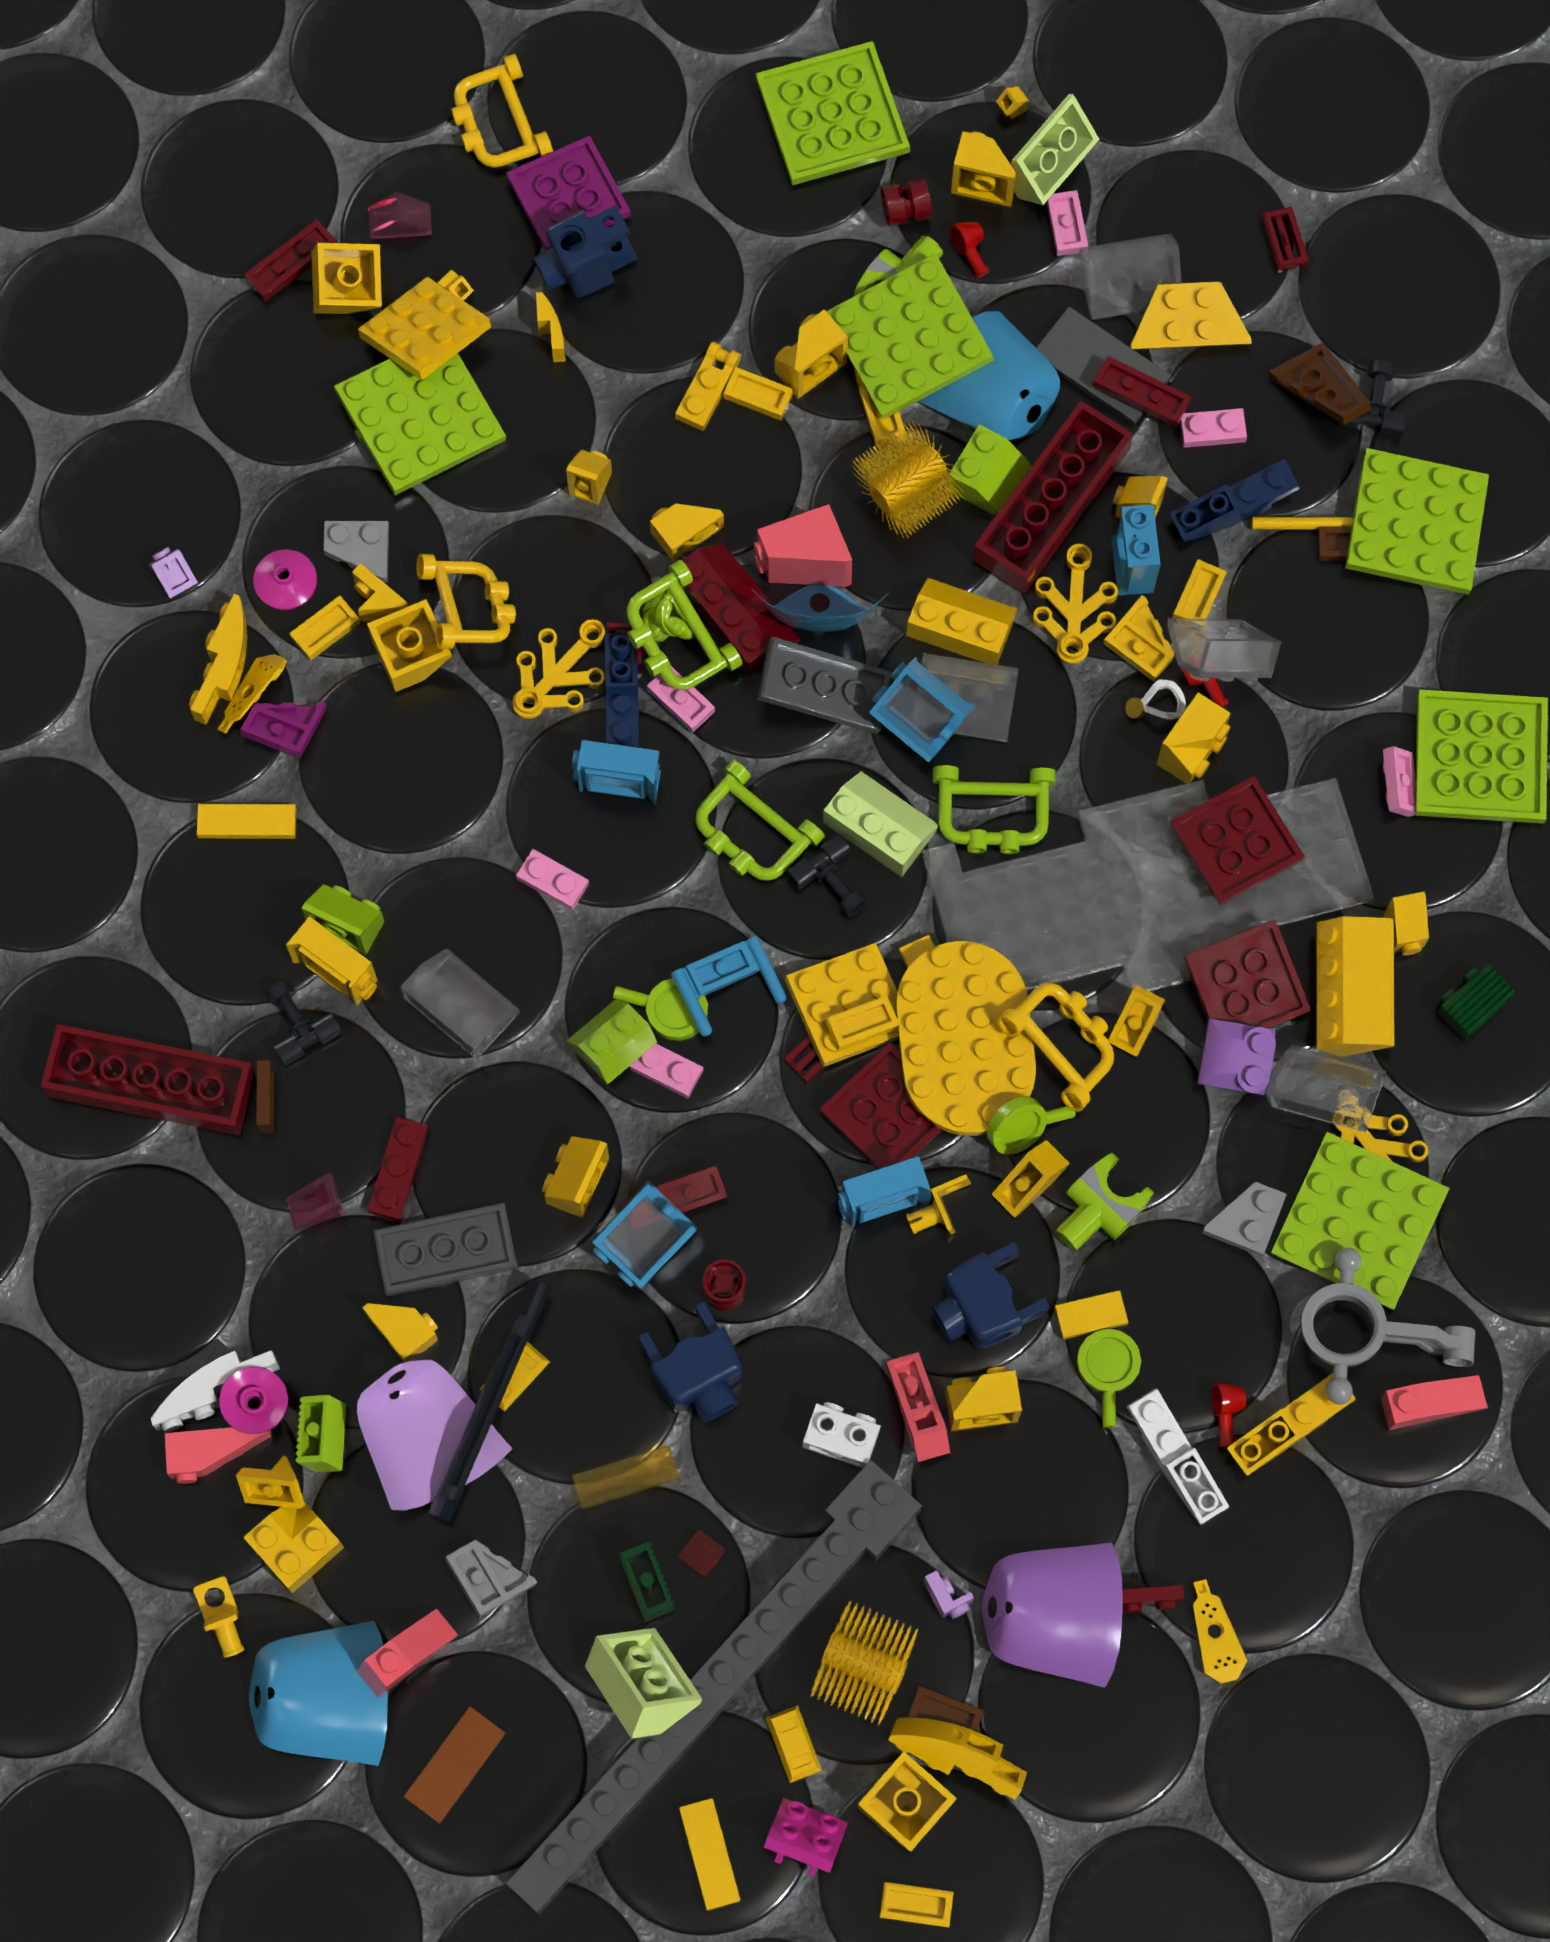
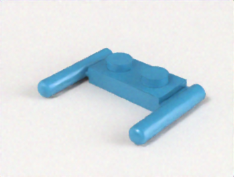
M757 936L671 973L702 1036L710 1035L712 1027L697 998L742 980L758 971L761 972L776 1003H783L787 999V995Z

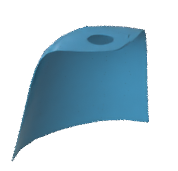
M983 312L973 316L972 319L992 352L995 361L918 402L975 429L980 424L1008 440L1027 436L1038 431L1048 417L1060 390V379L1057 371L1048 359L1001 312ZM1024 389L1029 390L1028 396L1022 399L1020 393ZM1034 405H1040V416L1035 422L1029 423L1027 421L1029 410Z
M808 585L774 606L768 604L760 597L772 614L781 622L792 628L814 632L846 630L863 621L879 603L877 602L873 607L865 609L834 586ZM824 594L828 597L830 605L826 611L816 612L810 607V599L813 595Z
M374 1620L291 1636L271 1642L261 1648L256 1654L249 1704L258 1740L263 1745L274 1750L298 1755L379 1765L387 1729L388 1692H385L378 1698L357 1672L364 1660L383 1646L381 1634ZM257 1686H259L261 1692L258 1708L255 1705L254 1699ZM268 1687L274 1689L275 1693L272 1699H268Z

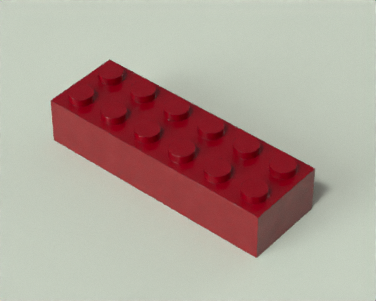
M1080 401L976 542L972 560L1025 594L1129 452L1133 433Z
M57 1024L40 1087L46 1096L50 1098L240 1136L255 1071L249 1062Z

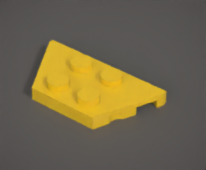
M1221 282L1160 284L1156 286L1139 328L1130 344V348L1142 350L1252 344V340Z

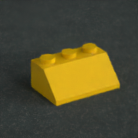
M928 578L920 590L907 623L906 636L997 667L1018 609Z

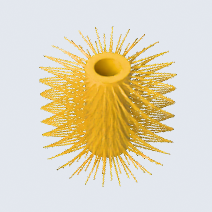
M913 432L909 439L906 436V440L902 441L905 447L900 441L901 438L897 437L898 440L895 445L897 450L893 448V441L891 442V439L888 437L890 442L888 445L891 448L889 454H887L886 450L882 452L879 445L880 452L877 450V455L870 449L872 455L877 456V460L880 463L876 465L874 461H871L870 465L866 459L863 467L869 476L864 477L860 473L859 475L871 484L870 486L867 485L871 493L867 495H871L874 499L871 502L875 501L876 505L882 510V521L884 511L886 516L887 513L889 514L892 524V518L896 525L899 523L898 520L901 522L902 519L908 528V526L911 527L910 524H907L908 521L909 523L911 522L910 519L912 520L915 516L918 520L922 515L920 511L922 512L924 509L921 505L926 509L924 514L931 517L926 506L928 504L930 508H933L929 504V501L930 503L934 502L932 498L936 501L934 506L939 508L941 512L939 502L935 498L939 497L940 501L944 499L947 506L946 499L949 501V496L956 502L954 497L951 496V492L953 489L957 492L958 490L954 485L953 487L950 485L952 482L956 483L947 477L948 474L950 476L953 474L946 471H951L946 468V465L951 464L944 463L942 458L945 457L940 456V448L938 452L934 449V436L933 447L930 445L929 438L928 446L924 434L925 442L923 441L922 443L921 435L917 439Z
M848 1602L849 1605L845 1607L846 1610L842 1613L839 1624L837 1623L838 1627L836 1626V1630L827 1644L821 1661L822 1665L818 1670L819 1673L814 1681L815 1684L812 1690L817 1691V1685L821 1683L820 1680L823 1681L819 1689L821 1692L818 1694L820 1699L819 1696H822L823 1691L826 1689L828 1680L830 1681V1678H832L830 1686L827 1688L828 1693L825 1695V1699H828L830 1697L829 1694L834 1689L833 1686H835L837 1678L841 1675L832 1700H836L837 1695H839L838 1692L843 1687L842 1684H845L837 1706L839 1708L851 1684L850 1694L844 1707L847 1709L860 1681L859 1691L852 1706V1714L867 1685L868 1688L863 1696L860 1712H858L859 1717L868 1697H870L872 1688L876 1686L871 1695L872 1698L864 1718L867 1719L872 1706H874L877 1694L882 1689L873 1712L872 1720L875 1719L879 1712L886 1691L889 1692L882 1709L883 1711H881L878 1722L879 1726L885 1712H887L890 1701H892L893 1694H896L906 1671L907 1660L911 1654L918 1628L913 1634L902 1660L900 1657H902L901 1655L906 1647L905 1644L909 1638L911 1626L907 1630L902 1644H900L897 1656H894L898 1648L897 1645L901 1639L905 1624H902L901 1629H899L900 1632L895 1637L893 1646H891L892 1649H890L888 1654L898 1620L894 1623L889 1637L886 1639L884 1649L881 1651L891 1620H888L886 1623L887 1625L882 1630L879 1642L877 1641L878 1645L874 1648L873 1646L878 1638L877 1636H879L878 1634L884 1619H880L879 1624H877L878 1627H876L875 1633L873 1632L871 1638L870 1635L877 1620V1611L861 1642L860 1640L866 1630L870 1615H866L865 1620H863L864 1623H862L858 1631L857 1629L863 1616L862 1613L865 1609L862 1607L863 1609H861V1612L859 1611V1617L855 1619L856 1622H854L851 1631L850 1628L856 1611L850 1613L851 1616H849L850 1619L847 1622V1614L851 1605Z

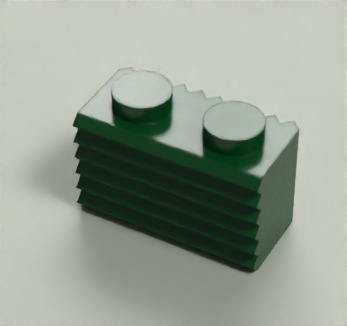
M1489 964L1481 970L1474 967L1462 979L1465 983L1463 987L1458 991L1451 988L1439 1000L1442 1006L1437 1014L1464 1041L1499 1011L1515 993L1514 988Z
M646 1542L619 1553L620 1561L644 1622L673 1612L675 1603L672 1600V1595H670V1590L667 1587V1582H665V1577L662 1574V1569H660L652 1544Z

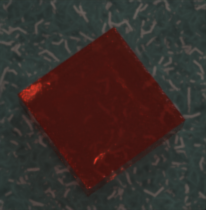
M698 1530L678 1555V1558L705 1579L726 1550L701 1530Z

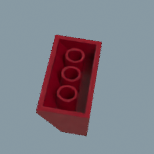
M724 544L698 549L682 560L693 577V582L682 589L694 609L724 646L731 643L735 647L743 662V665L740 667L748 677L764 667L768 642L771 637L796 644L800 641V638L792 628L778 620L760 599L761 597L768 604L772 605Z

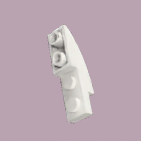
M271 1350L241 1362L236 1351H233L200 1368L173 1390L159 1406L151 1418L153 1426L157 1431L163 1429L164 1432H171L182 1427V1422L193 1417L196 1420H200L215 1413L214 1409L220 1407L217 1394L221 1392L224 1383L232 1374L248 1367H261L272 1372L280 1369L274 1353Z
M1153 1389L1127 1405V1409L1142 1432L1141 1437L1198 1523L1203 1524L1229 1508L1228 1503L1196 1449L1191 1447L1158 1389Z

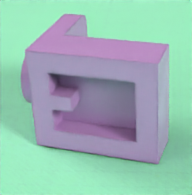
M166 547L152 555L154 562L148 565L154 571L169 598L198 583L179 549L171 551L169 547Z
M938 1571L925 1576L923 1583L942 1618L950 1614L952 1619L970 1610L968 1604L974 1600L971 1592L953 1601L951 1596L955 1592L946 1576L941 1578Z

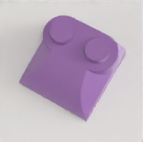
M1209 1018L1197 1083L1264 1095L1270 1081L1276 1047L1275 1030Z

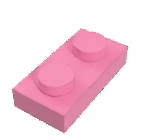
M1077 190L1052 194L1046 203L1057 256L1088 252V241Z
M1243 408L1184 413L1180 420L1183 448L1243 443L1247 439Z
M671 666V669H672V671L674 672V674H675L676 676H678V677H682V676ZM660 674L647 685V691L692 733L715 712V707L694 687L687 690H676L668 686Z
M1394 746L1383 749V770L1386 777V801L1389 811L1407 817L1413 816L1416 813V780L1413 753Z
M532 849L516 875L517 880L572 911L589 885L588 879Z
M655 1044L630 1065V1070L689 1099L704 1071L702 1066L658 1044Z

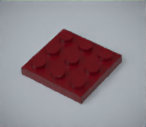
M1255 776L1171 820L1169 824L1219 906L1299 864L1305 858Z
M1275 919L1183 956L1207 1019L1268 1029L1311 1011Z
M891 1042L829 1099L819 1111L877 1170L914 1158L942 1131L923 1114H920L910 1101L904 1085L901 1053Z

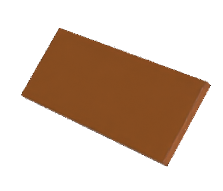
M469 1707L404 1797L438 1823H441L506 1733L476 1710Z

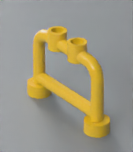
M515 53L503 57L504 64L464 78L457 84L454 91L456 107L451 108V112L456 126L464 125L466 133L461 134L467 152L474 151L479 162L488 167H502L536 154H540L542 157L553 152L546 131L533 136L513 85V80L523 77ZM498 79L524 146L498 155H491L486 151L481 133L467 102L466 93L474 87Z
M433 554L418 555L416 565L417 576L420 580H433L435 577L447 623H438L436 627L435 639L438 649H453L455 643H498L507 638L510 633V624L515 622L516 617L515 606L513 604H504V601H507L509 596L507 582L497 581L494 572L488 566L479 562L436 561ZM447 574H474L484 579L486 600L491 602L492 621L497 623L498 627L496 630L462 629Z
M1042 983L1016 1009H1006L997 1018V1024L1001 1031L1010 1037H1017L1023 1030L1029 1035L1070 1083L1061 1093L1062 1101L1071 1110L1080 1112L1090 1102L1089 1092L1110 1071L1114 1062L1113 1047L1104 1036V1033L1108 1030V1025L1101 1017L1094 1016L1090 1019L1085 1014L1083 1009L1086 1007L1087 1001L1079 992L1073 991L1069 995L1060 985ZM1046 996H1052L1059 1002L1062 1014L1069 1019H1073L1081 1028L1082 1037L1087 1042L1095 1044L1101 1052L1100 1062L1084 1079L1029 1016L1031 1011Z

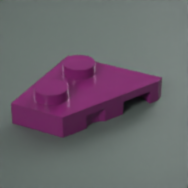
M296 702L282 703L280 705H272L271 703L254 704L241 728V736L300 759L326 711V703L316 702V706H296Z

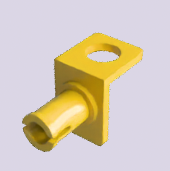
M967 1175L932 1188L931 1191L935 1199L933 1204L911 1214H906L914 1234L940 1222L946 1225L951 1235L956 1233L941 1197L970 1185L971 1182Z
M220 1576L195 1586L193 1590L204 1617L203 1627L205 1631H215L223 1657L227 1658L242 1652L244 1647L234 1625V1621L238 1619L239 1611L226 1577ZM216 1587L223 1591L225 1599L220 1606L212 1607L206 1603L204 1596L210 1588Z

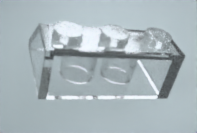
M1171 234L1079 249L1082 282L1092 320L1146 311L1157 285L1182 283L1179 245Z
M1168 618L1167 627L1178 665L1190 672L1191 678L1199 681H1209V678H1217L1228 682L1233 681L1234 678H1241L1251 682H1256L1258 678H1272L1281 641L1241 619Z
M923 653L922 666L963 700L976 705L953 734L1007 742L1019 668ZM918 684L912 723L921 729L937 731L951 714V711Z
M448 949L423 962L400 987L403 997L476 1060L520 1013V1010Z
M1291 1045L1276 1063L1265 1094L1271 1107L1366 1133L1386 1075V1070Z

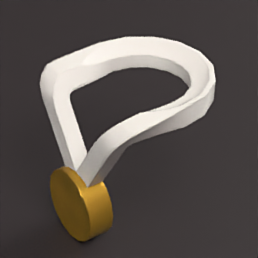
M1158 680L1142 699H1129L1125 709L1127 715L1131 718H1141L1147 712L1161 718L1174 720L1180 718L1185 712L1186 701L1181 688L1175 682ZM1167 688L1176 697L1177 710L1175 713L1164 712L1147 706V704L1158 690Z

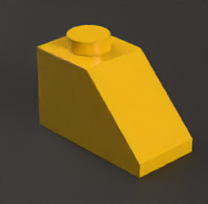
M581 450L568 464L566 469L569 495L599 505L612 474L611 460L598 451L587 452Z
M1164 476L1129 477L1125 487L1119 485L1113 499V503L1117 505L1115 516L1121 517V507L1153 504L1156 517L1163 500L1168 478Z
M676 503L670 508H661L650 520L651 534L672 561H675L724 527V514L721 510Z
M1425 892L1392 898L1383 918L1394 919V953L1402 952L1403 955L1418 953L1429 939Z
M1046 1140L1023 1157L992 1195L1015 1218L1052 1185L1070 1163Z
M370 1303L362 1307L367 1317L403 1362L413 1361L438 1341L434 1332L438 1327L426 1312L421 1316L415 1308Z

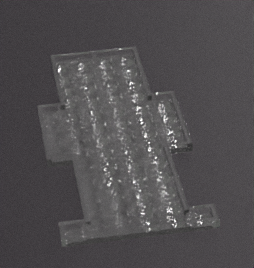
M1336 778L1267 795L1304 854V861L1221 906L1218 905L1169 825L1171 820L1209 800L1203 780L1081 810L1078 812V818L1085 842L987 867L962 872L954 843L922 851L947 942H975L998 951L1017 969L1026 990L1038 987L1042 983H1055L1121 965L1124 967L1131 992L1136 985L1151 991L1190 981L1192 979L1183 959V956L1272 919L1276 920L1277 925L1371 902L1374 899V895Z

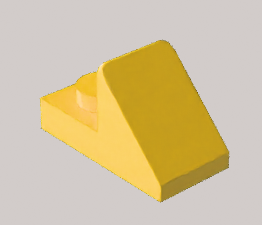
M361 563L352 571L355 582L354 588L361 596L368 599L358 609L361 621H375L408 607V603Z
M1136 985L1108 1041L1137 1057L1159 1017L1158 1014L1165 999Z
M286 1455L277 1462L272 1470L243 1467L236 1475L245 1503L302 1509L305 1506L297 1478Z

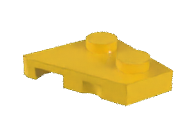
M1143 595L1108 634L1103 643L1153 682L1169 665L1175 655L1169 642L1164 639L1162 635L1163 630L1158 620L1154 619L1148 607V601Z

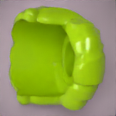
M669 590L662 592L645 603L643 607V622L650 628L655 642H663L669 636L685 640L696 637Z

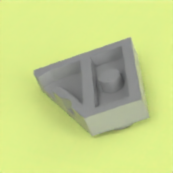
M325 521V556L338 562L343 561L353 569L361 563L381 581L388 583V521Z
M1255 1182L1204 1227L1202 1234L1262 1257L1287 1194Z
M477 1540L470 1542L445 1557V1561L479 1618L537 1584L534 1577L527 1576L511 1566L512 1563L501 1556L494 1555L490 1552L489 1548Z

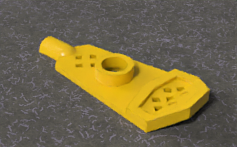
M276 654L256 658L224 712L225 718L217 730L226 734L233 723L240 720L248 709L258 701L261 693L269 683L279 677L285 668L287 660Z
M1207 1579L1194 1582L1198 1598L1193 1603V1610L1204 1674L1219 1684L1235 1681L1239 1678L1245 1667L1247 1658L1220 1598L1211 1594ZM1211 1625H1216L1220 1628L1221 1634L1219 1637L1213 1638L1208 1634V1628Z

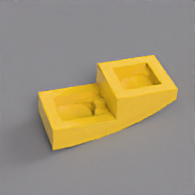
M536 292L539 335L551 334L553 362H566L563 335L558 317L546 296L542 292Z

